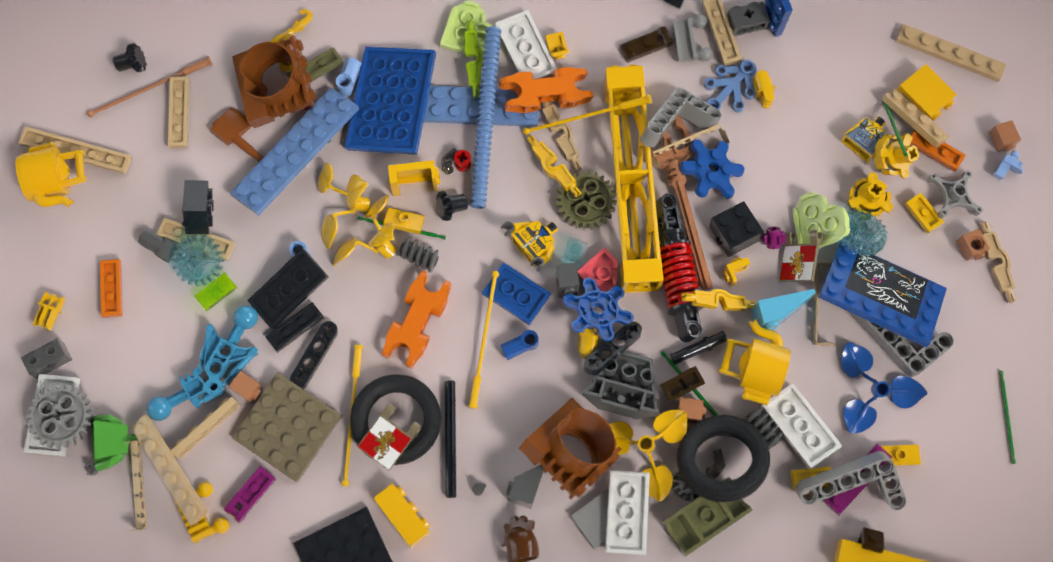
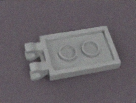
M608 489L571 515V518L593 549L606 541Z

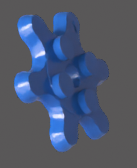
M692 140L689 148L694 154V160L681 162L679 170L685 175L691 174L696 177L698 183L695 187V194L698 197L704 198L711 188H715L720 191L724 198H732L735 190L729 179L731 177H741L744 174V166L732 163L727 159L726 153L729 149L727 142L720 141L713 150H710L703 145L701 140ZM709 165L716 166V172L711 171Z
M585 278L582 283L585 293L582 296L566 294L563 298L564 305L567 308L574 309L579 314L578 318L572 322V330L575 333H581L586 328H594L599 332L603 341H611L614 338L613 323L628 325L634 319L630 311L622 310L618 306V300L624 296V289L620 286H614L609 291H601L593 278ZM594 307H599L602 310V313L599 315V313H596L592 309Z

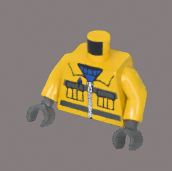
M506 221L500 227L501 229H507L504 233L505 236H509L512 233L511 241L531 263L530 266H538L536 271L539 272L542 266L551 261L555 250V240L552 235L558 231L557 226L553 222L543 227L539 221L517 223Z

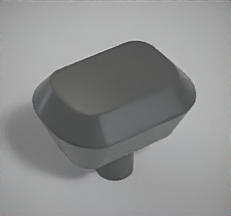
M485 483L475 484L472 487V491L476 496H480L487 486Z

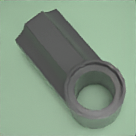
M148 229L142 231L138 240L141 246L154 252L157 257L169 263L179 248L173 241L168 238L163 239Z

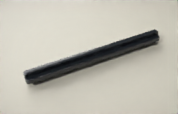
M452 380L445 381L446 498L456 497L455 381Z

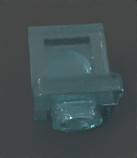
M570 237L561 261L565 262L564 264L576 262V266L579 267L588 243Z

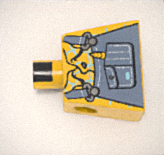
M866 117L847 131L840 142L868 163L875 154V145L878 140L884 138L887 134L882 129L886 122L881 117H876L874 121Z

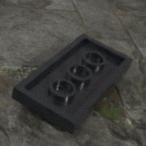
M302 248L247 301L271 329H275L329 276L307 250Z

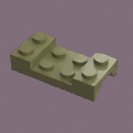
M728 477L723 481H730L731 478ZM700 496L667 518L662 524L686 557L753 510L743 499L734 502H714Z

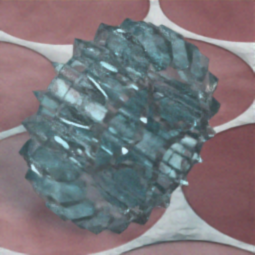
M856 209L852 212L848 211L850 233L839 240L841 241V246H846L847 251H853V255L859 253L861 257L864 254L869 257L880 252L887 242L888 234L885 229L886 226L882 225V220H877L876 215L872 216L870 212L864 213L863 210L859 212Z
M195 234V236H187V239H181V244H176L178 250L172 252L176 255V258H172L171 261L176 262L173 269L179 270L176 275H183L181 281L188 280L189 285L195 283L196 286H201V284L207 285L209 281H215V277L220 275L218 270H222L224 267L219 263L224 262V259L220 258L219 255H222L223 252L217 251L220 245H213L214 239L208 240L207 235L201 237L200 234ZM191 246H193V249L191 250V255L189 257H186L187 251ZM204 249H206V251L208 252L209 256H207V255L205 254ZM197 258V259L204 260V261L199 262V261L192 260V259ZM210 263L208 271L203 275L205 265Z

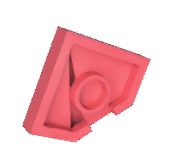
M604 247L577 271L578 276L582 280L593 278L601 291H609L612 287L617 286L618 261Z

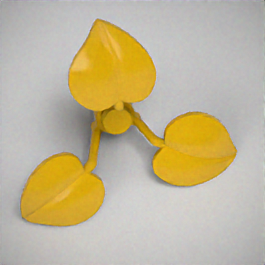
M325 162L318 178L319 192L325 193L329 188L347 196L346 203L350 207V210L336 212L332 215L327 214L321 228L322 240L324 245L331 249V244L338 229L336 217L350 213L355 214L356 211H368L370 199L361 196V194L369 184L359 175L353 174L348 181L347 192L335 188L330 184L333 179V168L328 162Z
M388 194L375 201L365 213L367 219L371 217L378 233L370 240L369 244L356 240L355 237L347 240L336 252L333 266H336V263L349 256L356 245L366 247L376 254L379 252L385 259H389L395 254L397 248L390 242L394 240V224L390 222L381 228L376 220V214L382 211L387 203Z
M670 410L661 413L656 417L653 424L655 431L660 434L652 438L645 435L636 441H632L634 432L628 423L617 421L609 424L616 438V448L620 447L622 449L618 455L628 453L630 444H638L640 450L647 453L652 469H645L643 473H650L649 496L659 502L663 501L671 490L673 477L667 466L661 465L656 468L651 452L655 449L654 441L661 437L668 443H677L684 438L687 432V412L683 410Z

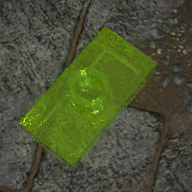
M224 272L194 295V297L206 311H209L235 291L237 286Z

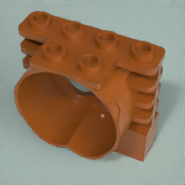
M294 35L290 36L288 40L281 39L280 43H259L245 52L232 56L246 119L254 128L274 122L275 117H284L286 113L292 114L297 109L303 110L306 106L310 105L312 107L315 105L314 99H316V95L311 88L310 83L312 79L306 69L308 62L302 53L304 46L302 41ZM286 62L292 64L291 77L284 88L276 94L266 96L267 86L262 82L264 72L276 63Z
M573 397L528 436L518 448L534 465L540 463L544 467L542 471L544 473L548 471L553 476L551 480L553 482L557 480L562 485L560 489L562 491L566 489L570 493V499H573L575 496L579 498L587 490L585 486L588 484L590 487L620 457L618 453L622 450L620 447L616 448V438L608 422L596 412L584 409ZM562 435H570L580 440L590 453L591 464L573 456L563 444Z

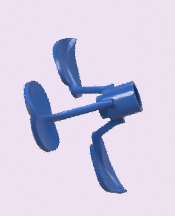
M851 342L847 343L843 348L841 367L849 377L855 378L861 374L873 383L871 386L873 397L866 403L862 400L854 399L845 405L843 418L849 433L863 432L874 424L877 412L868 405L877 398L887 397L892 393V402L897 407L905 409L916 405L928 394L918 381L908 376L895 377L891 382V389L887 382H877L876 379L865 374V371H869L872 368L873 356L866 348Z

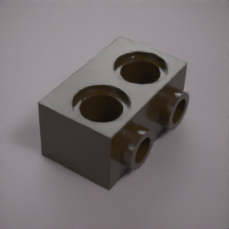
M694 366L660 384V387L668 401L672 402L705 384V381L697 367Z

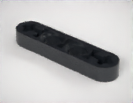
M326 321L320 326L290 376V381L296 384L295 378H300L302 372L299 371L300 369L309 373L308 376L304 373L302 376L304 382L298 383V386L302 389L308 386L338 335V328L334 322ZM332 326V330L334 332L328 333L326 338L329 341L326 342V340L323 339L326 335L325 328H330ZM318 342H322L325 345L321 352L314 350V345ZM307 359L315 361L314 366L310 369L304 367V362Z
M632 321L618 330L611 341L604 342L585 359V372L589 375H597L641 337V325ZM617 339H621L625 342V344L619 346L616 345L614 341ZM609 351L612 355L604 357L601 352ZM597 362V366H596V367H595V366L590 367V364H591V365H594V364Z

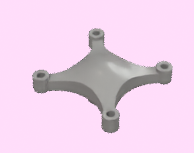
M970 171L964 172L961 176L962 178L954 182L942 180L935 173H931L927 177L929 183L933 182L938 187L943 199V208L937 213L938 218L943 219L948 214L949 209L954 207L967 208L975 216L983 212L982 207L976 205L967 192V181L972 176Z

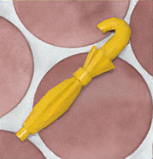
M308 9L300 10L299 13L301 15L306 14V16L299 22L296 20L292 28H289L287 32L277 35L270 42L280 43L281 39L288 40L296 32L303 31V27L311 22L313 18L312 12Z

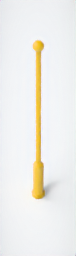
M650 94L644 97L621 102L620 105L530 129L524 128L523 133L528 135L533 131L609 111L625 110L644 104H651L652 99Z
M493 271L491 274L493 279L478 367L473 378L470 402L468 404V408L477 409L478 407L477 401L481 384L480 372L496 279L499 276L498 271Z
M354 345L353 388L350 414L356 398L357 378L360 377L362 345ZM350 419L344 479L341 482L344 487L349 485L348 470L352 439Z

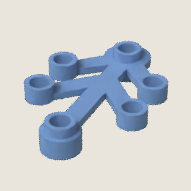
M744 60L739 66L725 67L724 65H719L715 71L717 77L723 78L726 74L737 75L734 78H707L704 83L706 90L726 86L716 98L709 99L707 103L720 111L721 103L733 91L734 104L732 108L737 113L741 112L744 108V102L742 101L740 82L745 79L746 90L744 97L751 100L756 94L752 81V76L756 72L754 62ZM721 69L724 73H719L718 70ZM707 82H711L713 85L709 86ZM750 91L753 95L750 96L747 92ZM739 104L741 108H737L735 105Z

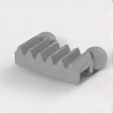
M698 14L691 19L690 17L684 21L672 20L677 62L696 61V59L706 62L712 58L710 48L702 47L699 51H696L692 26L698 29L704 28L707 24V19L704 15Z

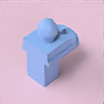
M1015 150L1009 155L1004 156L992 176L1002 180L1008 170L1016 174H1022L1024 171L1022 168L1023 163L1017 160L1019 152Z

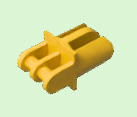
M760 70L753 79L756 91L755 98H760L762 106L767 109L770 108L774 100L776 86H773L768 72Z
M45 292L40 303H37L40 306L32 325L51 331L58 314H62L61 310L65 303V297L59 298L56 294L50 295L49 292Z
M586 328L584 333H579L578 352L583 359H586L597 349L599 334H594V328Z

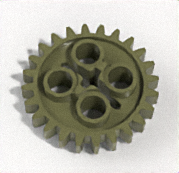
M590 170L587 171L586 175L582 171H580L579 176L573 173L572 176L576 180V186L582 193L578 198L572 199L569 197L572 194L570 190L565 191L562 188H558L557 193L560 195H556V200L560 202L556 203V208H561L558 214H564L563 221L569 219V226L575 223V229L581 225L583 231H585L586 226L593 230V225L600 228V222L607 224L606 218H612L610 212L615 213L616 208L613 206L617 204V201L613 200L616 198V193H612L614 186L608 187L610 180L604 182V175L597 178V172L593 176L590 175ZM593 186L595 190L588 191L586 187ZM601 202L604 206L598 208L594 203ZM583 209L587 213L585 215H580L577 213V211Z

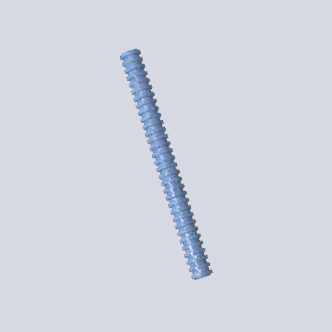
M495 26L485 28L486 39H484L485 50L483 51L484 61L482 62L483 72L481 73L482 83L480 84L482 89H480L481 94L479 95L481 100H479L480 106H478V110H480L478 111L479 117H477L479 122L477 123L478 128L476 132L478 134H476L477 139L475 140L477 145H475L476 151H474L476 156L474 157L475 162L473 166L475 168H473L474 174H472V177L474 179L471 186L473 191L470 193L472 195L470 197L472 202L469 204L472 208L477 209L485 208V202L487 201L485 196H487L486 190H488L486 185L489 175H487L489 173L488 168L490 167L488 163L490 162L489 156H491L489 152L491 150L490 145L492 144V141H490L492 139L491 134L493 133L491 128H493L492 123L494 122L492 117H494L493 111H495L493 106L496 99L494 95L496 94L497 67L499 66L497 61H499L498 56L500 52L498 50H500L499 45L501 44L499 39H501L500 34L502 33V30Z

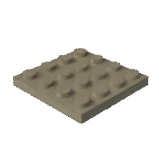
M277 372L232 439L298 483L343 415Z

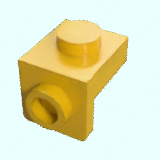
M563 31L545 35L548 51L551 57H555V60L565 58V54L570 53L569 49H567Z
M741 257L735 258L730 261V264L725 266L723 277L727 283L729 282L731 287L737 283L735 274L748 269L751 263L748 257L743 259Z

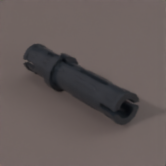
M723 330L710 337L705 336L703 340L671 353L670 356L673 357L671 359L677 365L702 352L712 351L714 347L725 343L727 336Z

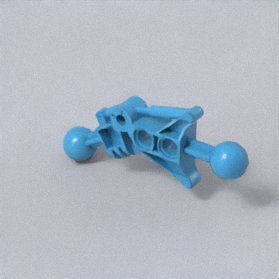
M244 305L235 310L233 315L235 325L226 340L217 335L213 325L208 324L206 326V334L199 356L200 362L198 367L192 370V376L186 373V379L180 376L182 390L167 398L164 396L153 397L148 402L146 411L151 419L155 421L165 420L171 414L173 407L188 399L194 407L200 408L201 403L208 402L214 398H220L224 395L225 385L233 377L235 378L259 354L256 347L242 348L236 346L245 329H250L257 323L258 313L253 307ZM230 347L231 352L223 356L221 353L223 348ZM203 364L204 369L209 377V380H207L206 383L200 377V375L204 372L202 369ZM215 364H220V371L212 373V367ZM236 364V366L229 372L230 374L228 375V377L223 382H221L226 372L228 371L230 365Z

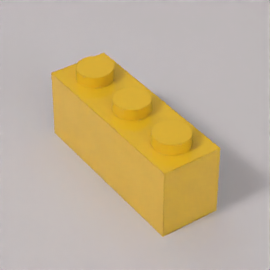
M392 483L375 496L374 500L412 548L430 534L428 528L431 526L424 517L420 519L417 516L416 512L418 509L412 501L408 503L405 500L404 496L406 493L400 485L395 487Z

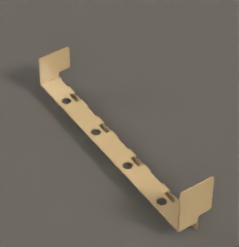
M717 124L653 151L654 156L651 159L655 169L660 167L658 159H655V153L659 152V154H662L665 150H671L669 147L673 145L676 148L679 144H685V140L690 139L692 141L696 137L700 138L702 137L700 134L706 132L705 135H707L710 131L714 132L718 126L720 129L717 130H719L722 140L730 143L725 129L722 130L721 125Z
M817 263L814 276V289L816 293L814 294L812 344L836 346L833 342L818 343L820 266L830 267L831 263Z
M129 441L124 443H130L136 519L135 530H142L147 528L141 444L138 441Z

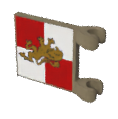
M811 230V244H794L797 240V235L791 231H785L786 243H784L779 281L814 282L819 244L823 239V233L818 232V230Z
M390 403L386 405L379 418L357 446V448L389 471L412 439L421 430V425L414 422L406 433L388 419L396 410Z

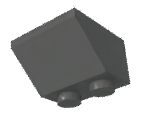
M541 464L516 476L513 482L509 481L506 490L509 502L529 509L532 508L543 474L542 470L544 467Z

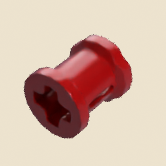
M466 150L457 151L454 155L455 167L460 172H466L471 167V155Z

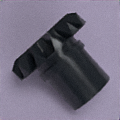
M135 43L128 44L125 53L113 57L114 66L119 72L134 69L140 73L146 70L147 66L144 52Z
M440 191L436 195L438 215L443 221H450L452 214L467 210L468 208L465 194L448 196L445 191Z

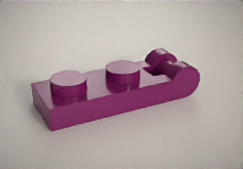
M260 466L226 505L224 511L227 514L231 513L235 517L234 520L241 523L277 479ZM239 502L244 506L241 510L236 508Z

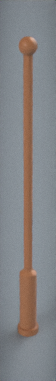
M208 56L206 59L183 68L181 72L170 77L186 76L213 64ZM170 77L98 109L88 110L87 116L93 117L94 114L166 83L170 81Z

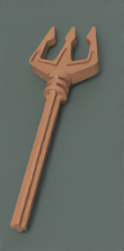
M679 115L674 121V128L681 131L682 138L684 139L691 136ZM666 131L661 138L662 148L673 143ZM688 139L685 140V148L679 150L673 145L669 147L671 149L669 151H663L662 154H659V152L655 153V159H658L659 169L665 170L668 174L669 186L674 188L688 240L691 241L692 256L701 289L705 291L713 288L685 189L687 178L679 170L680 163L688 161L694 155L689 148L691 140ZM643 148V161L646 163L645 149Z

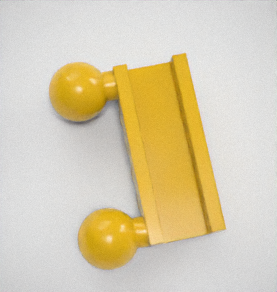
M202 482L195 491L199 497L207 498L213 493V486L209 482ZM178 506V511L181 513L191 540L195 544L215 533L223 534L229 529L227 519L218 518L214 521L213 526H210L206 515L197 524L190 525Z

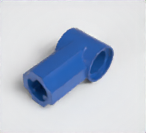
M527 330L522 335L501 344V349L507 361L527 351L535 350L539 345L538 334L533 330ZM532 336L535 338V342L527 344L525 339Z

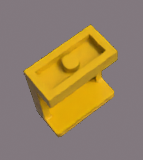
M927 64L905 80L897 89L932 121H935L942 114L941 110H948L955 103L953 99L957 96Z
M434 160L388 165L393 196L400 195L399 185L432 181L434 191H437V185L441 184L439 168L434 166Z

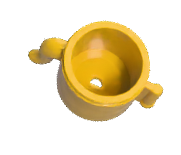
M49 142L48 144L28 148V153L17 156L15 160L16 174L25 198L29 202L33 201L41 207L62 204L69 208L74 201L63 195L69 194L70 186L87 181L83 163L84 152L77 150L61 153L53 142ZM75 158L77 177L69 179L70 170L64 160Z
M755 319L754 322L748 321L750 328L756 335L768 339L771 343L753 338L751 344L727 339L726 351L718 372L740 380L739 387L744 388L742 393L743 400L768 405L770 397H778L789 367L791 350L783 347V339L778 332L762 328ZM735 345L747 348L739 360V374L728 371Z

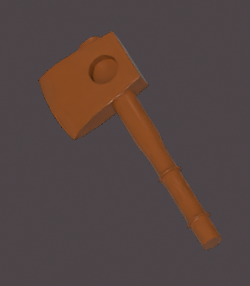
M231 107L212 123L211 133L226 146L232 143L236 144L246 154L258 161V163L265 157L241 138L252 125L247 122L246 116Z

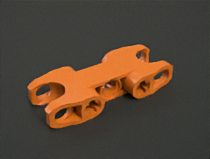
M565 67L552 71L551 78L534 79L532 72H518L501 78L498 83L499 88L502 90H513L518 96L516 99L506 101L505 111L531 113L541 108L540 103L558 101L560 108H574L588 103L594 97L593 92L579 90L574 82H579L586 78L588 75L587 70Z
M424 270L421 271L416 280L411 284L406 294L404 303L411 305V308L403 324L396 321L392 323L386 335L382 356L388 359L394 349L401 346L406 347L410 351L406 361V366L409 369H412L424 354L430 336L423 334V331L431 315L440 318L443 314L452 286L451 282L446 280L437 292L427 291L425 284L428 279V272Z

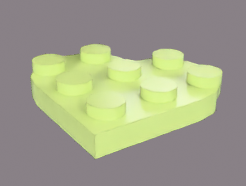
M464 1L463 4L453 7L440 42V48L465 54L464 32L467 31L466 21L469 20L471 27L470 20H473L474 30H477L478 46L482 52L485 50V28L492 25L486 22V15L479 4L473 1Z
M813 192L806 193L799 198L801 200L798 202L797 207L793 209L798 244H811V230H818V232L823 233V239L819 244V248L836 243L849 235V216L845 208L833 204L829 205L825 196Z

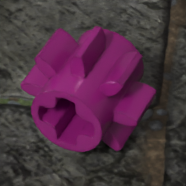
M771 226L766 229V233H763L762 242L769 249H779L782 243H786V234H784V231H781L780 227Z

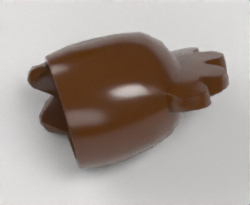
M525 515L519 518L512 516L510 523L504 524L506 534L502 547L507 549L508 562H527L539 557V546L533 533L535 522L534 520H528Z

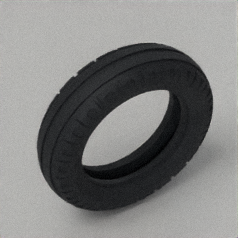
M392 374L373 380L360 391L351 409L350 427L356 444L359 445L369 431V413L378 399L391 393H403L413 397L423 410L424 421L419 434L410 442L394 464L402 465L419 459L433 446L440 432L441 410L435 395L423 382L411 376Z
M715 415L698 421L687 430L678 446L677 466L685 484L697 495L714 502H734L748 497L762 485L770 467V451L761 432L748 421L735 416ZM716 436L734 437L748 447L752 455V462L749 469L737 479L730 481L713 480L705 476L695 463V455L698 448L706 440Z

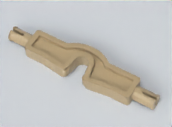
M549 102L542 103L544 107L543 115L547 124L562 120L554 104L550 105ZM568 123L549 127L552 133L564 132L563 135L556 139V143L563 152L567 162L571 161L575 170L581 169L582 166L578 160L579 152L572 141V130Z
M988 221L982 222L980 225L983 236L990 248L985 253L988 260L997 259L1000 261V265L994 266L991 272L1000 292H1005L1008 303L1015 302L1016 299L1012 291L1015 288V284L1010 273V258L1006 251L1001 248L996 232H991Z

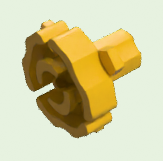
M905 133L903 136L900 135L905 151L908 154L904 156L896 135H885L875 145L874 162L878 170L886 169L882 170L883 175H900L901 179L908 177L910 164L919 158L917 147L910 145L912 137L908 133ZM887 165H890L894 169H888Z
M869 172L867 178L856 181L848 192V205L850 208H853V212L860 218H865L868 214L867 211L861 208L865 210L879 208V211L871 212L868 215V218L872 220L879 217L883 212L889 213L894 207L890 203L891 192L886 191L885 193L887 185L879 180L877 173ZM859 186H861V187L858 189L857 197H855V196H854V192H855L856 188H858Z

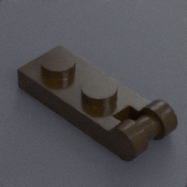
M666 26L620 44V50L626 62H631L671 46L674 42L668 36ZM661 37L662 41L658 42L657 38Z

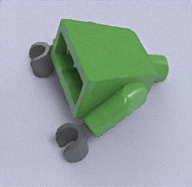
M111 414L94 416L90 421L92 426H88L92 428L93 462L96 463H87L85 467L92 466V471L87 473V475H96L99 471L109 469L122 461L128 453V446H130V443L124 442H139L135 434H128L127 425Z

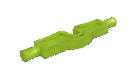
M468 20L466 21L467 31L464 32L465 56L475 57L476 60L467 62L466 69L469 87L472 88L473 98L476 99V92L477 98L480 95V84L482 83L481 70L484 60L483 52L478 46L477 30H474V21L470 20V27Z

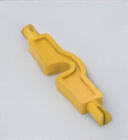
M530 135L527 141L532 145V152L540 160L545 174L550 178L556 179L565 191L570 190L575 197L580 196L582 192L577 188L576 180L566 166L560 164L552 167L557 161L556 154L543 141L538 142L533 135Z
M715 289L711 292L695 290L691 294L684 292L681 295L682 301H691L693 306L709 309L717 308L720 301L724 311L753 309L756 303L755 301L746 300L745 296L731 295L722 289Z

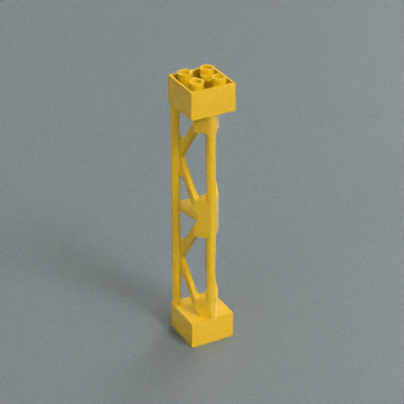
M631 64L626 67L613 65L606 68L603 85L605 103H609V108L620 105L621 102L645 96L643 66ZM646 104L640 105V115L637 106L625 110L617 109L615 114L614 110L609 111L622 264L619 271L620 284L625 293L660 291L663 283L651 149L640 141L648 124ZM631 114L634 116L639 130L638 157L635 166H633L629 115ZM619 116L622 119L625 164L622 157ZM643 148L645 149L646 169H642ZM646 176L648 181L649 200H647L643 185L641 184L646 178ZM637 198L641 199L647 216L646 240L642 252L640 247ZM627 199H629L633 250L630 246ZM651 234H653L655 259H650Z

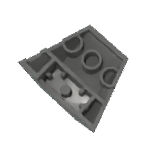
M624 351L603 371L594 376L588 387L582 392V395L600 410L632 419L659 416L652 359Z

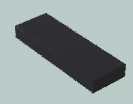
M311 302L265 337L278 353L323 320L324 316L315 304Z

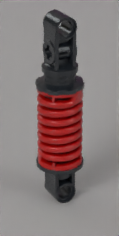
M666 193L656 201V212L661 243L660 254L663 284L665 285L664 291L666 292L665 297L668 307L667 313L668 315L675 316L679 339L682 342L689 343L702 334L703 330L698 311L704 307L693 306L691 301H682V293L691 294L699 289V285L696 284L698 279L695 277V264L692 263L691 241L684 239L685 233L681 226L677 199L673 194Z

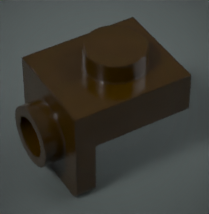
M863 527L858 543L862 544V549L882 554L884 550V534L881 531Z

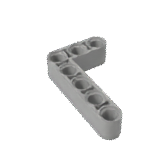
M676 88L649 121L640 141L647 147H655L679 115L705 130L717 125L722 114L718 109L687 90Z
M851 313L887 355L909 377H915L923 372L950 349L954 343L951 334L942 332L931 340L928 347H922L917 352L903 336L879 325L874 326L870 321ZM884 333L890 335L891 341L885 339ZM939 339L945 342V347L940 345ZM897 348H901L904 351V356L898 353ZM925 351L930 352L931 359L926 357ZM911 363H915L917 365V371L912 369Z
M882 451L874 452L801 480L795 487V492L804 504L810 505L877 480L882 497L891 509L901 510L906 505V497L895 465L889 456ZM882 461H885L882 466H879ZM867 468L865 472L860 473L862 469ZM848 475L845 480H841L843 476ZM806 490H810L808 494L803 495Z

